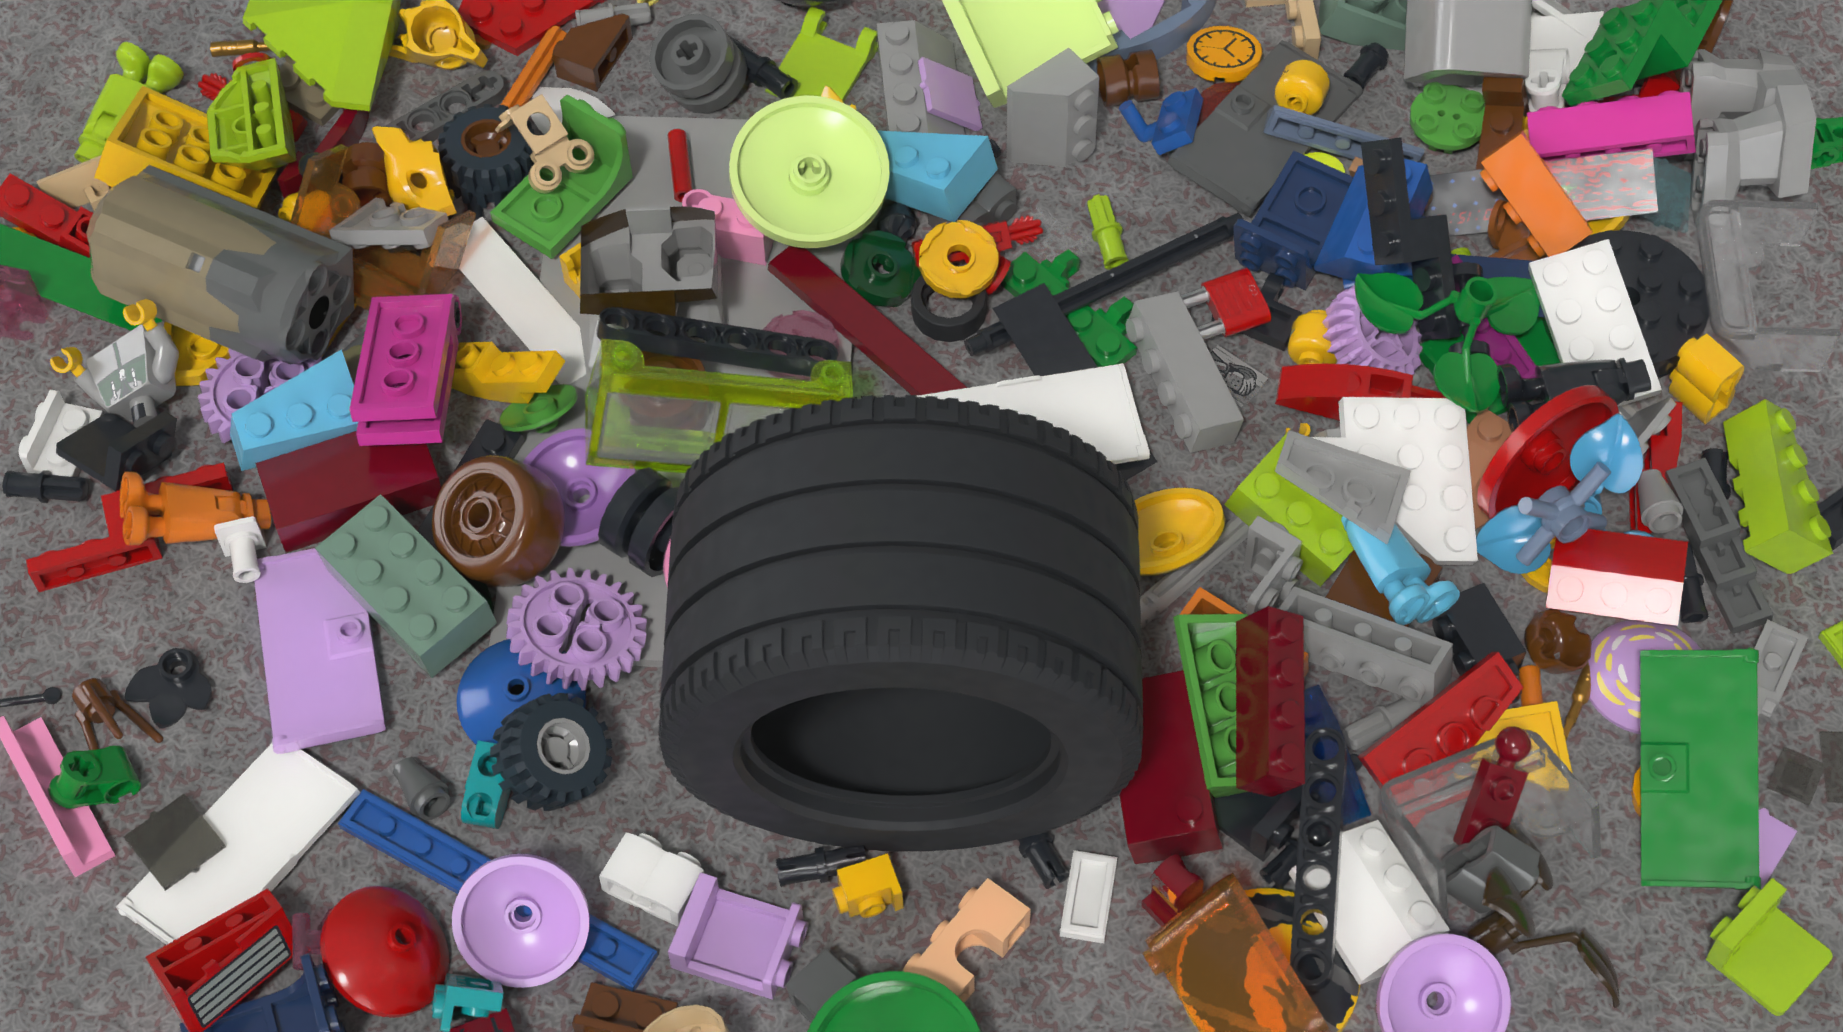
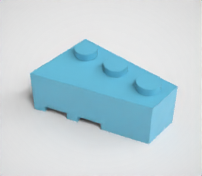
M877 130L885 144L889 159L890 174L885 198L951 222H955L998 170L988 136Z
M342 349L231 413L230 437L241 471L257 468L255 463L357 431L358 422L352 421L349 410L354 384Z

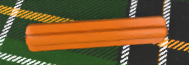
M552 26L546 32L500 105L508 106L510 109L517 104L521 107L529 102L553 64L552 53L558 41H563L567 32L563 31L559 26Z

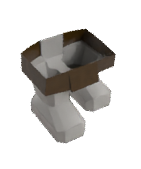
M686 206L629 208L605 215L581 226L580 314H590L588 367L591 379L600 387L616 386V372L620 363L634 350L607 345L597 337L596 329L599 315L605 308L621 307L724 324L722 261L717 251L715 211ZM607 324L611 328L625 329L616 324ZM689 337L697 342H706L698 337Z

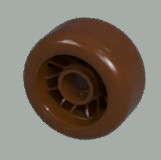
M498 455L481 456L458 467L440 489L432 514V534L437 551L461 576L497 587L517 586L532 580L543 572L558 552L565 529L563 501L552 480L536 467Z

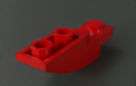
M10 173L0 186V217L25 229L28 233L34 234L39 239L90 258L87 229L93 213L82 206L76 211Z
M1321 363L1283 366L1279 374L1275 404L1340 421L1338 402L1343 397H1446L1441 392L1412 385L1413 375L1370 366Z

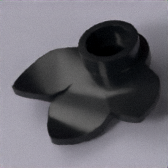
M173 648L166 651L160 657L157 665L144 667L133 676L125 691V699L128 702H149L153 722L159 729H163L177 723L184 716L187 707L195 710H205L211 699L212 690L209 680L200 673L201 667L197 657L188 650ZM176 667H186L183 672L172 675V671Z

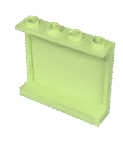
M942 0L980 84L994 108L1007 103L1008 85L1067 48H1070L1085 63L1118 48L1113 34L1119 32L1110 11L1102 14L1097 4L1102 0Z

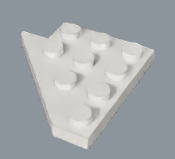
M1343 397L1338 402L1341 437L1311 438L1411 470L1395 521L1397 527L1414 549L1432 559L1437 565H1473L1476 563L1478 556L1465 409L1447 398Z

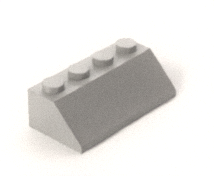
M915 20L877 23L878 57L887 131L965 135L964 126L927 112L924 91L920 87L922 81L918 60L922 57L956 70L953 41Z

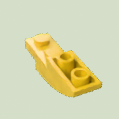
M492 341L463 342L458 345L451 388L478 398L507 403L528 404L535 393H546L564 365L565 360L556 350L501 352Z

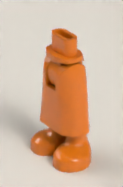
M124 472L122 476L120 516L121 519H124L123 538L127 545H140L151 537H163L166 544L217 539L214 530L216 524L251 516L256 517L260 529H270L271 515L267 499H252L250 493H243L240 496V493L235 491L167 482L161 483L159 494H152L145 490L144 481L137 472Z

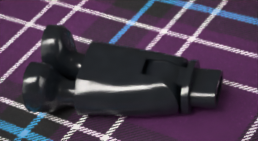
M1619 358L1617 361L1605 359L1540 365L1535 368L1536 378L1531 379L1521 377L1518 369L1510 363L1498 365L1497 368L1500 397L1503 407L1508 408L1507 420L1512 433L1541 406L1556 396L1576 387L1585 385L1598 386L1617 405L1623 401L1634 400L1635 393L1649 391L1652 388L1643 359L1626 362L1625 358ZM1537 398H1541L1542 401L1544 400L1543 403L1529 404L1528 402H1526L1528 400H1533Z

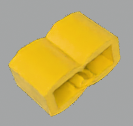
M1707 333L1698 340L1695 337L1689 339L1680 348L1677 354L1680 358L1679 362L1669 376V379L1672 380L1669 393L1679 402H1683V406L1703 424L1708 423L1728 408L1735 395V386L1744 372V365Z

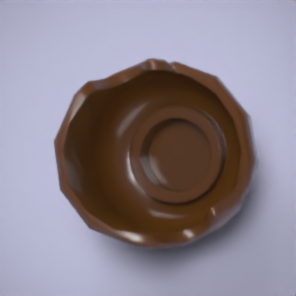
M1548 609L1536 613L1530 621L1524 634L1525 647L1531 660L1541 670L1549 674H1562L1582 669L1591 658L1592 640L1590 635L1581 633L1576 629L1574 624L1577 619L1576 616L1560 612L1557 609ZM1560 652V658L1556 659L1554 654Z

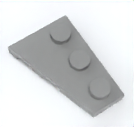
M374 198L330 229L329 233L332 240L344 245H351L353 249H361L370 245H382L384 249L396 248L401 245H414V248L422 249L437 243V238L450 229L451 226L445 212L422 207L406 211L403 203L394 202L390 204V207H386L384 199Z
M1288 430L1275 472L1385 544H1388L1411 470Z

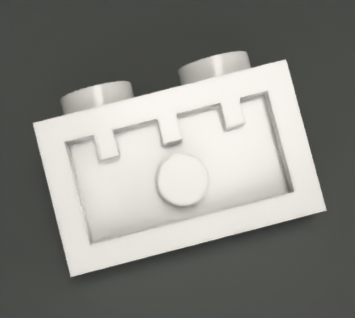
M51 389L45 401L41 402L36 409L35 422L29 434L24 436L20 442L19 457L27 473L40 474L43 470H49L52 472V475L78 477L81 469L56 454V444L104 415L103 411L65 403L60 392Z

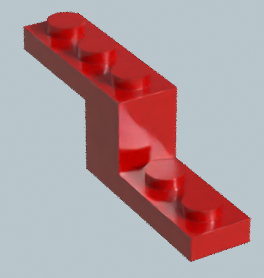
M224 462L216 465H203L190 472L175 476H163L153 482L144 484L145 490L152 494H159L162 482L234 491ZM119 489L118 491L101 495L109 537L90 539L81 545L59 551H46L40 556L26 559L28 574L38 592L46 591L162 559L158 537H151L140 545H127L123 538L124 519H121Z

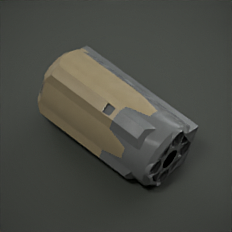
M148 165L137 176H131L112 187L100 200L90 219L87 229V240L89 241L91 277L100 294L128 306L131 304L136 305L137 301L143 299L151 300L157 307L156 318L253 359L265 362L276 358L287 364H301L309 359L318 360L325 353L337 327L354 311L353 249L351 247L151 165Z

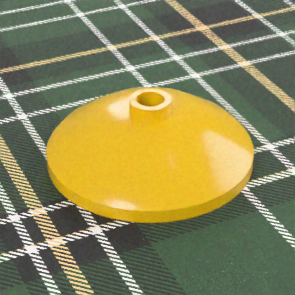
M1194 488L1165 489L1134 500L1139 524L1140 575H1159L1173 572L1194 563L1204 556L1217 542L1225 526V515L1220 502L1210 493Z

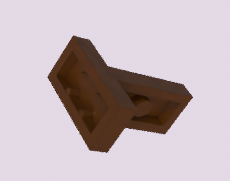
M1484 76L1482 94L1485 110L1476 170L1485 169L1481 163L1485 156L1520 131H1524L1525 119L1529 112V101L1524 78Z

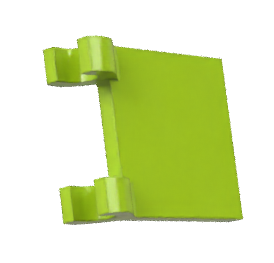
M811 6L806 13L799 35L780 64L779 69L795 78L798 82V88L792 97L821 96L824 87L829 86L844 102L866 64L873 59L878 51L876 42L877 31L864 27L859 35L856 47H850L822 36V33L828 26L827 22L822 21L826 15L825 11ZM765 89L766 93L776 96L769 89Z

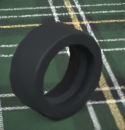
M922 274L914 283L911 293V313L914 324L922 334L937 341L954 342L970 337L983 325L987 312V294L985 289L981 293L971 296L973 304L968 312L958 317L945 318L939 317L927 310L925 305L926 299L935 291L924 281Z

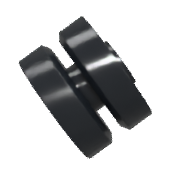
M650 467L640 469L631 475L616 491L607 505L600 521L598 532L600 544L621 558L628 557L630 564L651 577L663 574L665 550L672 533L674 503L680 486L673 487L672 481Z

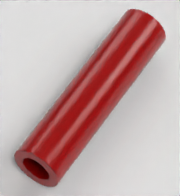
M673 129L667 134L674 199L682 202L685 194L693 190L687 134L684 130Z

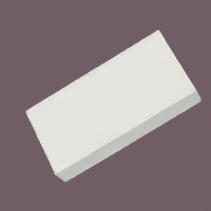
M1073 850L1060 928L1061 937L1104 943L1117 857Z

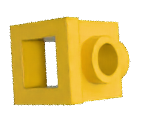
M888 853L837 870L838 887L832 888V893L840 914L848 912L849 917L860 914L863 918H869L882 913L886 909V905L889 904L893 905L895 911L903 909L902 890Z

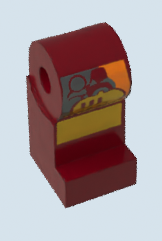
M1179 854L1171 855L1151 875L1152 890L1142 900L1141 905L1170 934L1202 907L1204 881L1199 875L1191 873L1186 868Z

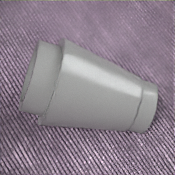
M1649 469L1643 471L1637 481L1642 523L1654 533H1666L1674 530L1682 522L1684 510L1682 504L1659 470Z

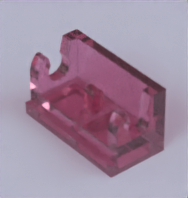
M0 265V339L2 336L22 341L33 339V334L28 331H20L18 329L19 325L24 321L45 323L49 316L47 309L28 270Z

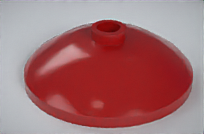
M364 887L342 898L325 919L320 940L325 970L336 989L344 998L359 1009L381 1017L396 1018L408 1016L422 1010L433 1001L436 984H445L450 961L446 937L434 915L426 906L411 895L390 887ZM395 935H397L402 940L403 944H400L396 940Z

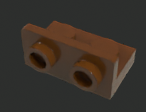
M591 982L580 1015H574L572 1026L574 1032H643L660 1015L679 1006L677 1002Z

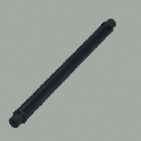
M1235 213L1227 218L1222 216L1211 223L1056 294L1053 298L1064 315L1072 313L1218 243L1233 238V226L1237 219H1243V217L1239 213ZM1001 321L978 330L976 335L964 340V344L969 355L974 356L983 351L990 352L1012 341Z

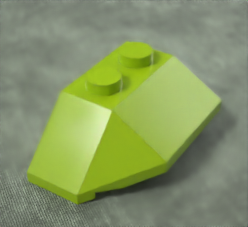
M276 58L237 67L232 74L233 80L220 91L207 110L210 156L212 161L258 171L282 167L287 163L296 161L292 119Z

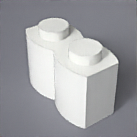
M625 833L599 878L601 889L606 893L635 907H639L645 912L675 926H679L700 872L704 873V870L701 868L700 862L687 853L678 852L676 855L664 851L661 843L650 835L641 833L639 836Z

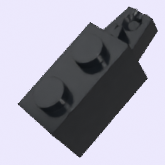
M1485 583L1460 592L1456 603L1432 621L1436 637L1453 643V661L1460 676L1491 652H1499L1515 676H1519V668L1522 667L1526 650ZM1522 690L1516 696V698L1513 700L1511 704L1519 701V696L1522 694Z

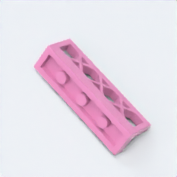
M4 716L0 717V739L61 856L74 877L114 857L115 854L89 806L68 809L53 802L49 796V784L56 775L61 773L60 764L63 756L42 717L15 731L11 729Z

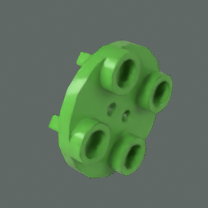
M1439 82L1428 83L1423 88V92L1416 96L1411 105L1410 125L1415 135L1429 145V150L1436 151L1438 148L1444 150V153L1452 154L1454 150L1470 147L1480 140L1485 110L1483 95L1478 91L1467 90L1457 85H1443Z

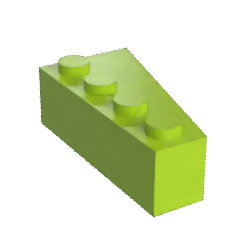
M1764 399L1725 420L1723 425L1729 460L1740 474L1733 479L1734 490L1745 503V508L1738 511L1739 520L1744 528L1749 527L1750 537L1743 540L1745 552L1786 574L1795 573L1833 554L1828 539L1831 537V530L1827 521L1820 514L1817 505L1819 493L1813 482L1808 478L1805 468L1808 464L1807 456L1801 446L1797 444L1794 435L1796 423L1791 413L1786 408H1780Z

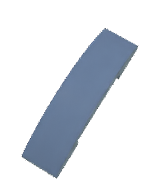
M1182 0L1180 12L1131 39L1121 29L1113 34L1118 48L1100 57L1119 54L1123 59H1127L1130 52L1151 49L1155 59L1158 60L1182 46L1193 34L1202 28L1210 17L1216 0ZM1097 58L1090 61V68L1095 73H1097Z

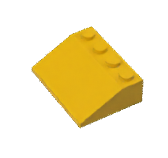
M142 85L108 137L94 178L105 182L110 187H114L131 176H137L148 165H151L260 210L280 167L258 171L213 162L210 156L207 114Z

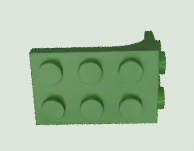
M565 95L560 100L562 125L568 132L567 138L569 141L582 139L592 146L594 150L592 164L581 173L570 172L562 166L560 168L562 172L561 182L550 193L535 191L531 187L527 175L490 212L493 223L551 259L581 231L582 225L590 222L633 178L626 131L622 124L614 118H606L596 112L586 101L577 100L570 95ZM574 148L572 150V155L576 160L582 161L585 159L586 155L582 149ZM547 168L540 170L539 174L543 180L551 181L553 179L551 170Z

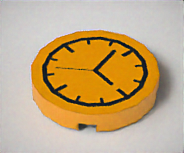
M1212 26L1201 29L1190 37L1186 45L1187 65L1195 74L1210 81H1214L1215 77L1225 78L1224 83L1242 81L1262 60L1261 44L1255 36L1243 29L1231 26Z

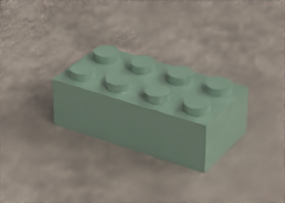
M381 494L315 547L328 572L431 678L497 624L487 601Z

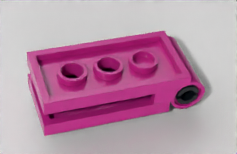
M432 294L372 297L349 409L352 421L358 422L356 436L359 446L442 443L459 345L457 335H460L462 326L461 305L458 295Z

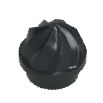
M895 203L885 206L877 219L878 231L894 234L905 242L908 237L913 235L916 228V218L912 214L911 209L904 204Z

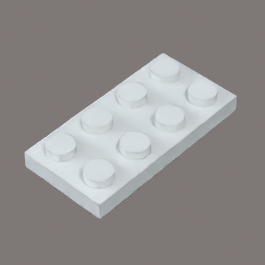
M1609 239L1529 263L1528 270L1560 362L1605 359L1617 361L1619 358H1625L1626 362L1643 359L1651 380V390L1635 393L1634 400L1623 401L1617 406L1659 395L1662 388Z

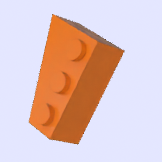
M1522 130L1485 156L1481 161L1485 169L1479 173L1492 192L1500 189L1507 198L1508 202L1503 207L1514 223L1518 225L1523 221L1532 234L1526 239L1540 258L1545 254L1550 257L1566 252L1592 234L1593 230Z

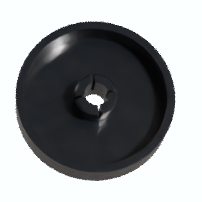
M1608 230L1589 235L1567 251L1609 239L1657 377L1661 378L1670 374L1679 362L1680 358L1677 354L1680 348L1693 337L1697 340L1701 338L1709 319L1711 300L1709 288L1703 274L1683 251L1656 235L1626 230ZM1542 317L1545 330L1554 345L1546 319Z

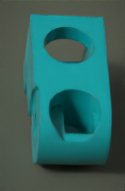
M478 740L465 785L466 791L462 802L461 820L466 824L498 829L507 807L511 789L503 791L499 783L504 781L500 773L493 774L491 766L497 763V758L490 757V747L495 745V743Z

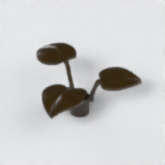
M1510 823L1505 827V831L1540 853L1538 879L1529 890L1519 893L1514 883L1499 866L1491 869L1487 876L1482 905L1495 911L1489 917L1467 929L1469 939L1481 944L1493 956L1507 948L1514 955L1523 949L1571 942L1577 947L1587 966L1612 996L1613 1006L1617 1008L1620 1006L1619 984L1615 969L1603 948L1586 930L1579 932V934L1577 932H1568L1524 941L1518 940V937L1522 934L1527 938L1535 935L1534 921L1527 908L1521 902V899L1537 883L1545 891H1549L1553 887V879L1550 868L1541 852L1515 825Z

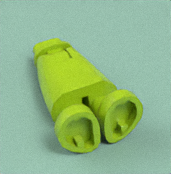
M129 42L121 43L116 51V58L123 70V75L111 74L86 122L83 133L79 137L80 146L75 152L74 157L83 163L102 155L108 137L142 85L161 94L179 85L184 78V73L176 62L160 54L155 55L150 61V58L140 47Z

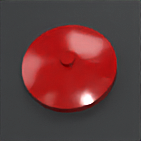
M1585 385L1568 390L1537 409L1513 431L1487 466L1477 493V503L1480 510L1489 519H1492L1501 510L1518 505L1523 497L1539 499L1542 494L1556 486H1565L1571 492L1580 482L1574 476L1570 466V453L1573 445L1585 432L1619 413L1617 403L1600 387Z

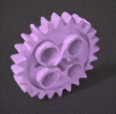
M228 349L230 358L226 360L216 357L215 361L218 369L207 368L205 372L208 380L200 381L199 384L202 394L198 395L204 422H208L212 434L219 433L222 443L231 440V413L321 362L322 358L320 357L318 360L309 359L301 364H287L276 358L262 362Z
M568 568L566 577L561 578L555 570H551L548 582L542 577L536 576L534 587L524 584L521 596L514 595L512 608L508 610L506 638L511 639L510 652L519 653L518 664L520 666L532 663L530 675L536 676L543 671L547 673L546 684H551L556 678H561L563 689H568L571 681H578L581 690H586L588 680H593L599 688H602L605 676L617 682L619 681L621 670L630 673L633 661L640 660L647 635L645 632L647 619L641 617L642 605H632L634 598L632 592L620 594L621 582H616L611 586L606 585V574H602L597 580L591 579L589 569L583 572L582 577H576L572 568ZM587 604H591L586 611L585 621L580 622L581 614ZM574 634L572 644L569 650L567 651V653L562 654L563 650H565V648L567 647L569 635Z

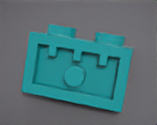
M446 973L445 984L435 985L431 1010L433 1011L432 1018L439 1019L441 1032H450L454 1005L462 1007L461 1013L476 1017H489L490 1010L501 1012L504 994L500 982L490 981L486 978Z

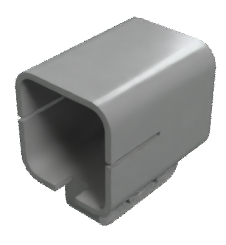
M1407 0L1403 80L1413 82L1414 86L1425 87V85L1431 82L1460 87H1482L1484 76L1528 78L1532 0Z

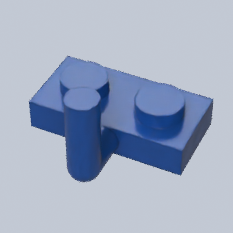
M1197 88L1186 92H1174L1162 102L1158 121L1149 125L1146 124L1132 100L1123 102L1119 106V110L1138 140L1141 142L1152 140V146L1158 155H1162L1193 142L1204 99Z

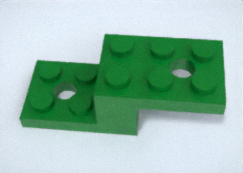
M1640 0L1636 4L1608 10L1601 17L1600 25L1593 38L1585 46V53L1578 66L1571 72L1570 80L1561 96L1570 106L1582 102L1630 91L1636 80L1688 67L1723 0Z

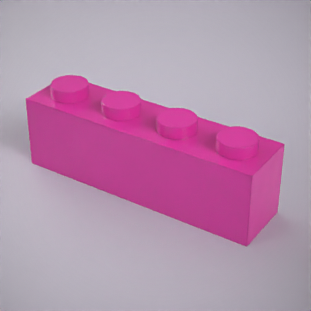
M1672 90L1662 92L1658 96L1644 98L1626 96L1618 101L1605 103L1588 101L1567 108L1547 106L1540 108L1536 112L1527 113L1529 142L1544 161L1652 149L1653 158L1696 152L1690 92L1681 93Z

